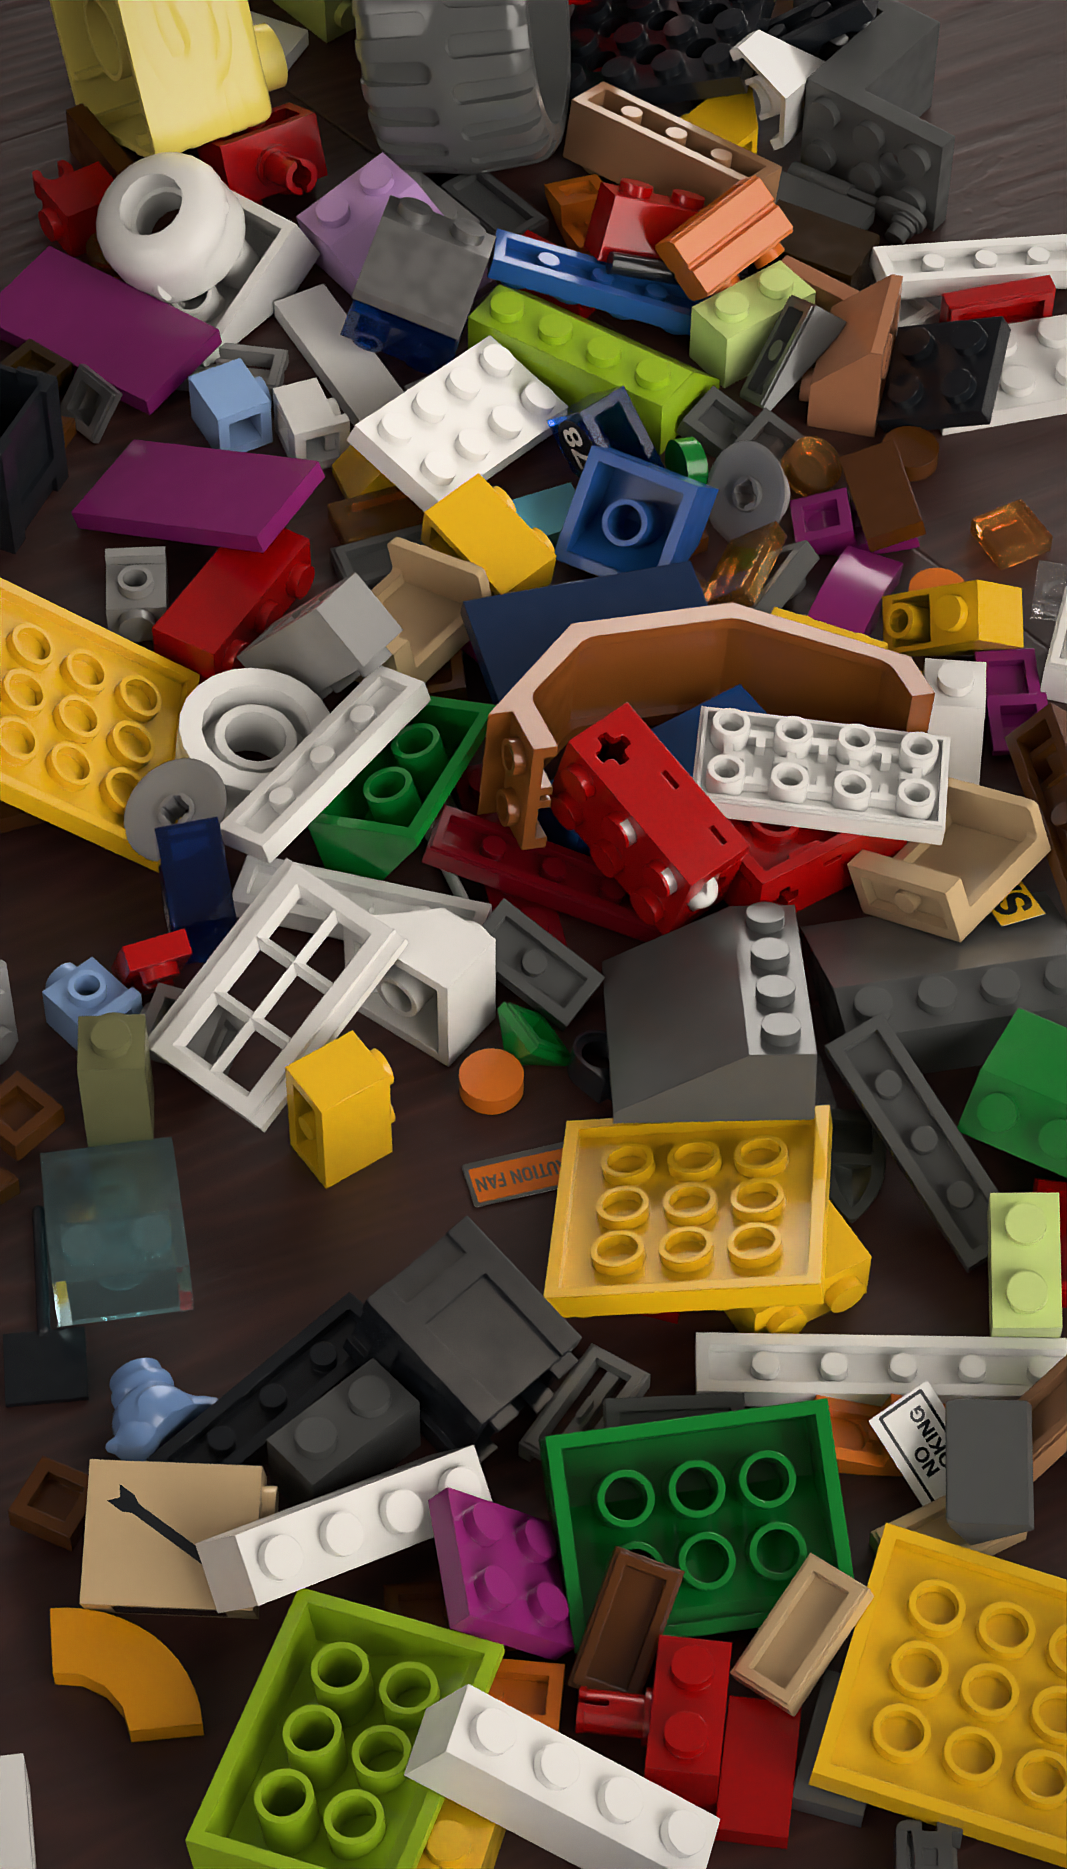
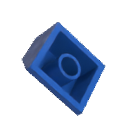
M591 446L555 547L556 560L599 577L688 561L700 543L719 489L616 449Z

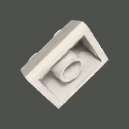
M445 908L373 915L406 938L409 944L361 1005L358 1012L449 1067L496 1017V939L490 936L477 922L463 920ZM343 926L346 967L365 940Z

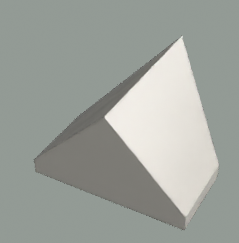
M757 30L748 34L729 52L733 61L743 58L758 74L746 79L745 84L751 86L759 97L761 104L760 120L762 121L780 114L779 133L770 140L773 149L777 150L784 147L803 129L807 78L826 61L761 30Z

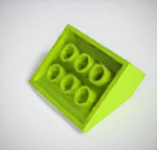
M303 1588L298 1590L185 1839L193 1868L416 1869L445 1800V1797L404 1776L425 1710L467 1684L488 1694L505 1654L504 1645Z

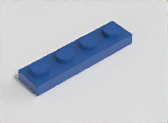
M498 228L494 235L496 239L489 257L487 277L498 280L505 286L513 289L526 288L553 296L565 304L585 305L606 311L611 316L621 320L634 319L661 327L664 331L673 335L686 334L689 336L692 306L709 298L692 301L679 285L607 274L606 262L598 261L594 256Z

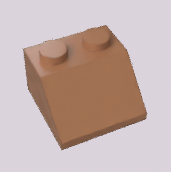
M891 274L831 307L830 313L845 320L847 323L838 337L815 361V368H809L802 376L799 401L809 402L807 426L868 437L875 436L878 424L876 420L898 331L903 276Z

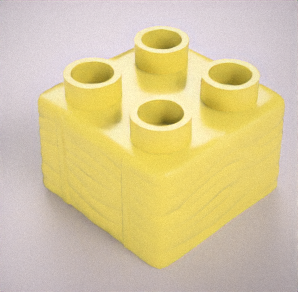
M49 0L75 104L83 103L84 106H87L120 146L135 151L139 156L146 157L161 152L182 153L188 149H194L219 138L246 130L248 127L259 125L268 120L272 113L269 92L285 87L287 84V63L279 39L268 24L261 23L253 26L248 0Z

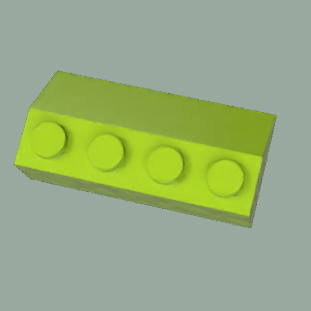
M499 284L468 316V349L491 335L543 384L552 389L555 395L573 410L571 415L657 455H661L665 451L667 443L679 435L676 431L682 419L712 386H715L717 389L720 388V379L529 292Z

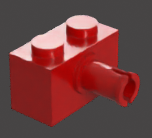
M290 102L272 108L269 119L259 125L248 127L246 130L197 147L200 160L210 165L230 190L259 205L263 204L262 199L277 193L303 195L302 191L304 190L308 193L316 185L317 179L328 175L316 113Z
M621 178L619 186L601 182L583 247L598 261L607 262L611 251L661 259L655 250V245L706 207L704 204L705 198L701 195L679 189H673L671 197L652 193L653 186L629 178Z
M659 1635L654 1688L647 1687L646 1694H637L580 1686L575 1734L591 1733L641 1739V1747H647L644 1778L716 1816L732 1642Z

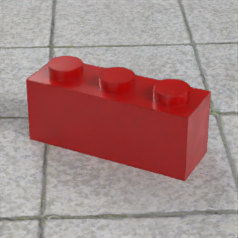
M283 528L264 553L220 547L152 627L154 652L200 674L199 684L219 673L245 668L237 656L275 621L282 618L296 598L302 599L310 590L315 576V569L311 566L310 539Z

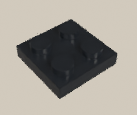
M1003 316L898 327L876 420L884 433L887 434L891 430L902 426H916L925 430L990 424L1011 332Z

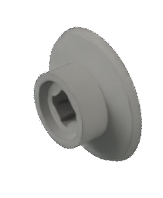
M739 441L724 449L710 469L706 485L719 489L709 515L712 526L728 543L735 546H752L768 537L779 524L790 501L788 480L774 454L758 442Z
M181 758L165 762L147 773L133 789L125 807L124 828L126 829L127 840L131 847L144 858L157 862L182 860L205 848L218 832L217 826L223 821L226 811V789L218 772L201 760Z

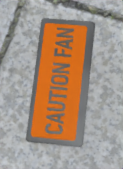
M564 1142L462 1165L474 1206L481 1207L558 1189Z

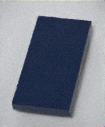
M691 561L463 601L460 614L492 703L497 705L572 623L708 606Z

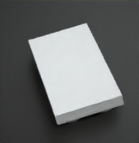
M701 706L693 779L724 816L729 819L942 845L946 823L951 737L930 735L925 732H906L867 727L862 724H842L810 720L798 716L786 717L746 712L735 708L722 709Z

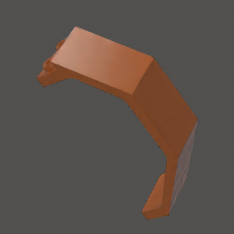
M733 602L572 623L488 714L477 815L497 812L500 823L504 827H510L521 850L546 847L547 836L537 817L538 809L551 807L549 795L552 794L553 786L543 769L557 756L570 739L626 702L630 704L647 726L660 725L741 684L766 713L770 715L798 716L810 720L842 724H862L874 728L928 733L935 692L910 656Z

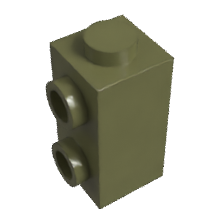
M112 1012L101 1016H78L77 1075L88 1148L154 1145V1084L145 1014L126 1015Z

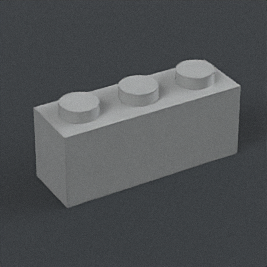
M355 572L275 621L244 649L237 658L245 668L270 669L289 675L307 685L323 700L333 690L335 693L340 692L360 675L365 678L385 663L392 655L386 646L403 629Z

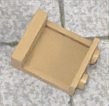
M396 536L387 544L392 562V571L371 590L403 629L386 646L392 655L382 666L426 683L470 641L460 614L463 601L492 596L489 580L485 570L472 562L460 560L433 550L426 545H419ZM360 675L354 681L361 683L365 678Z
M948 777L946 823L942 845L909 841L893 858L862 849L847 866L863 913L961 943L1051 851L1042 815L1038 804L1034 800Z

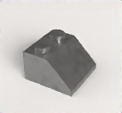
M390 195L351 298L459 340L487 266L496 236L486 233V230L480 224L465 218L453 220L435 213L427 203L412 197L400 199Z

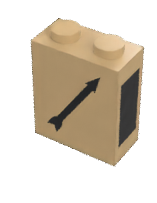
M90 1459L79 1604L84 1609L105 1613L259 1619V1606L223 1613L217 1612L195 1543L278 1513V1486H267V1476L262 1466Z

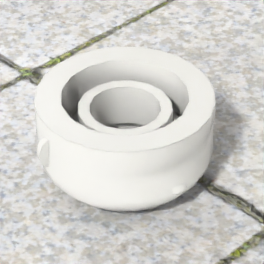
M179 152L157 153L146 156L129 165L113 180L105 191L96 218L97 239L107 262L128 285L163 302H181L192 299L213 288L227 275L236 263L243 247L246 231L244 212L240 202L219 175L205 162L194 156ZM180 209L170 225L160 232L151 234L159 218L169 211Z
M259 668L228 670L208 678L199 684L186 698L179 717L175 759L191 758L201 760L218 772L226 789L225 819L330 712L316 693L307 685L289 675L270 669ZM244 750L260 752L272 759L264 761L246 760L234 752Z

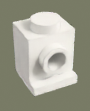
M317 377L273 388L275 430L289 458L319 461L322 469L332 467V464L351 445L347 441L350 435V420L346 413L341 414L336 399L334 397L326 398Z

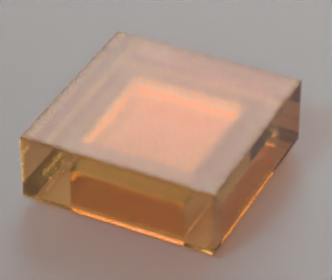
M1022 499L976 516L971 520L970 533L1000 570L1051 551L1052 534Z

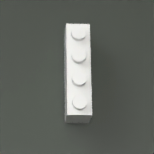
M474 1445L431 1454L195 1543L217 1612L223 1613L260 1606L433 1538L434 1533L428 1500L447 1487L493 1502Z
M470 1684L465 1685L426 1708L404 1776L581 1869H706L720 1822L719 1817Z

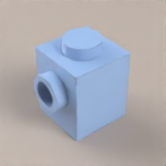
M241 358L188 376L191 417L212 449L247 452L273 442L272 400L269 389L262 377H253Z

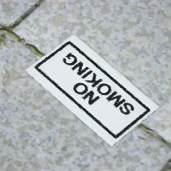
M926 1380L868 1420L922 1506L946 1495L945 1407L928 1380Z

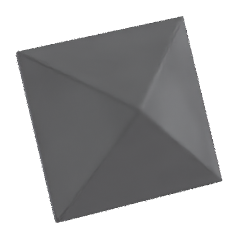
M80 364L60 404L61 416L75 418L76 430L92 443H99L122 397V393L89 366Z

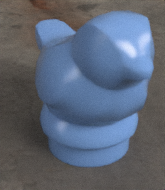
M153 1358L132 1360L121 1366L110 1379L111 1403L115 1409L112 1419V1431L115 1437L106 1443L105 1448L107 1452L115 1454L124 1461H146L150 1455L218 1399L210 1396L190 1395L174 1387V1381L170 1373L162 1368L160 1363Z

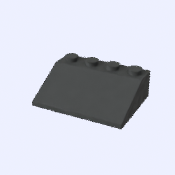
M1046 891L1031 893V895L1046 914L1001 927L990 912L961 943L875 916L801 926L799 936L830 1042L882 1012L920 1072L926 1074L984 1065L1018 1008L1067 1027V922ZM841 1078V1081H842L843 1086H846V1084L844 1083V1081H843L842 1078Z
M757 902L750 906H729L602 961V975L605 976L602 984L613 1124L814 1119L817 1049L795 905Z

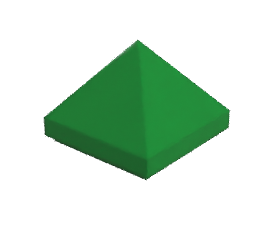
M503 1002L498 1007L504 1051L514 1055L521 1065H568L571 1053L542 1014L510 1002Z

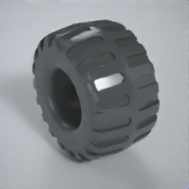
M351 0L357 40H354L356 57L360 61L362 77L360 82L363 97L369 105V121L374 134L377 136L376 139L381 151L402 170L408 172L481 174L540 163L552 156L562 141L569 107L571 40L568 0Z

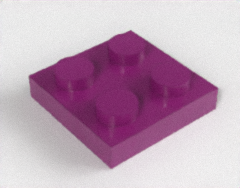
M449 1487L429 1499L428 1504L450 1629L554 1661L573 1650L575 1646L568 1615L569 1607L564 1594L556 1552L557 1544L551 1522Z

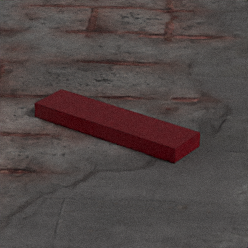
M446 804L442 806L437 814L422 863L644 942L662 936V933L655 925H648L640 919L632 907L630 895L614 877L610 878L604 875L595 865L591 856L546 841V847L521 850L510 827H504L502 824Z

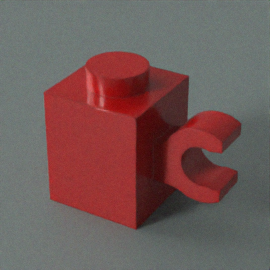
M62 159L57 161L59 178L47 179L43 177L39 170L33 171V187L35 195L42 200L43 209L38 212V218L44 234L51 242L57 240L69 256L77 257L100 247L96 232L98 208L105 191L114 179L99 161L74 171L72 165Z

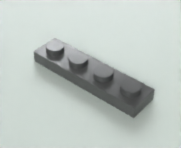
M880 1012L825 1045V1053L963 1268L969 1273L988 1261L987 1211L990 1193L999 1192L883 1013Z

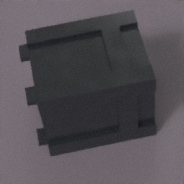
M0 364V550L16 554L26 539L25 530L51 492H59L69 475L57 377L18 366L16 369Z
M466 1216L391 1281L385 1283L366 1299L361 1309L363 1313L353 1333L346 1339L342 1347L359 1367L374 1358L420 1402V1433L439 1453L474 1445L479 1462L481 1463L497 1449V1446L490 1439L495 1432L501 1431L518 1416L525 1406L536 1415L548 1404L554 1395L548 1387L552 1385L555 1379L558 1381L579 1362L572 1355L571 1351L576 1348L582 1337L479 1227Z

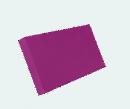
M48 246L0 292L1 340L18 348L30 338L72 362L74 375L80 364H86L122 393L121 401L148 415H151L222 344L219 329L51 246Z
M134 439L71 511L77 527L81 529L264 553L325 476L319 461Z

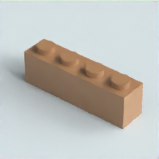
M604 81L573 98L571 101L563 157L583 166L584 170L590 174L603 176L617 184H620L621 178L638 180L653 186L652 193L669 197L672 196L673 189L689 191L703 196L706 206L738 181L756 175L762 180L773 196L774 203L776 202L782 166Z

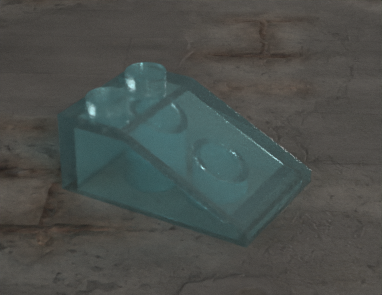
M172 1137L40 1153L51 1280L59 1327L193 1310L190 1266Z

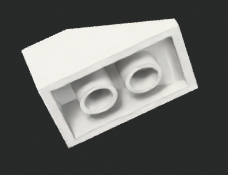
M234 191L232 192L238 198L244 212L246 228L243 247L236 263L220 282L205 293L181 302H165L219 329L222 340L220 346L224 343L237 344L274 314V302L294 295L320 256L319 251L297 224ZM219 347L201 365L207 367L211 363L213 364L217 358H220Z

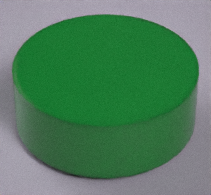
M692 436L670 440L665 449L666 469L707 484L708 463L700 442Z

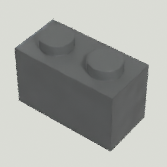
M372 1358L266 1439L270 1483L273 1486H278V1491L293 1506L389 1471L421 1446L420 1402Z

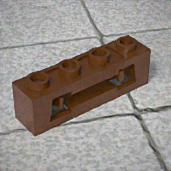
M1050 702L1004 738L1025 798L1034 800L1038 804L1051 847V851L1046 855L1067 915V711ZM1038 777L1044 781L1041 784L1042 789L1045 790L1044 792L1041 791Z

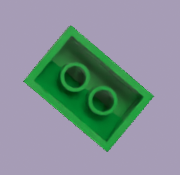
M430 696L431 701L308 825L325 869L382 881L420 844L486 737L488 714L496 705Z
M1018 1008L982 1066L957 1129L965 1135L1066 1178L1067 1027Z

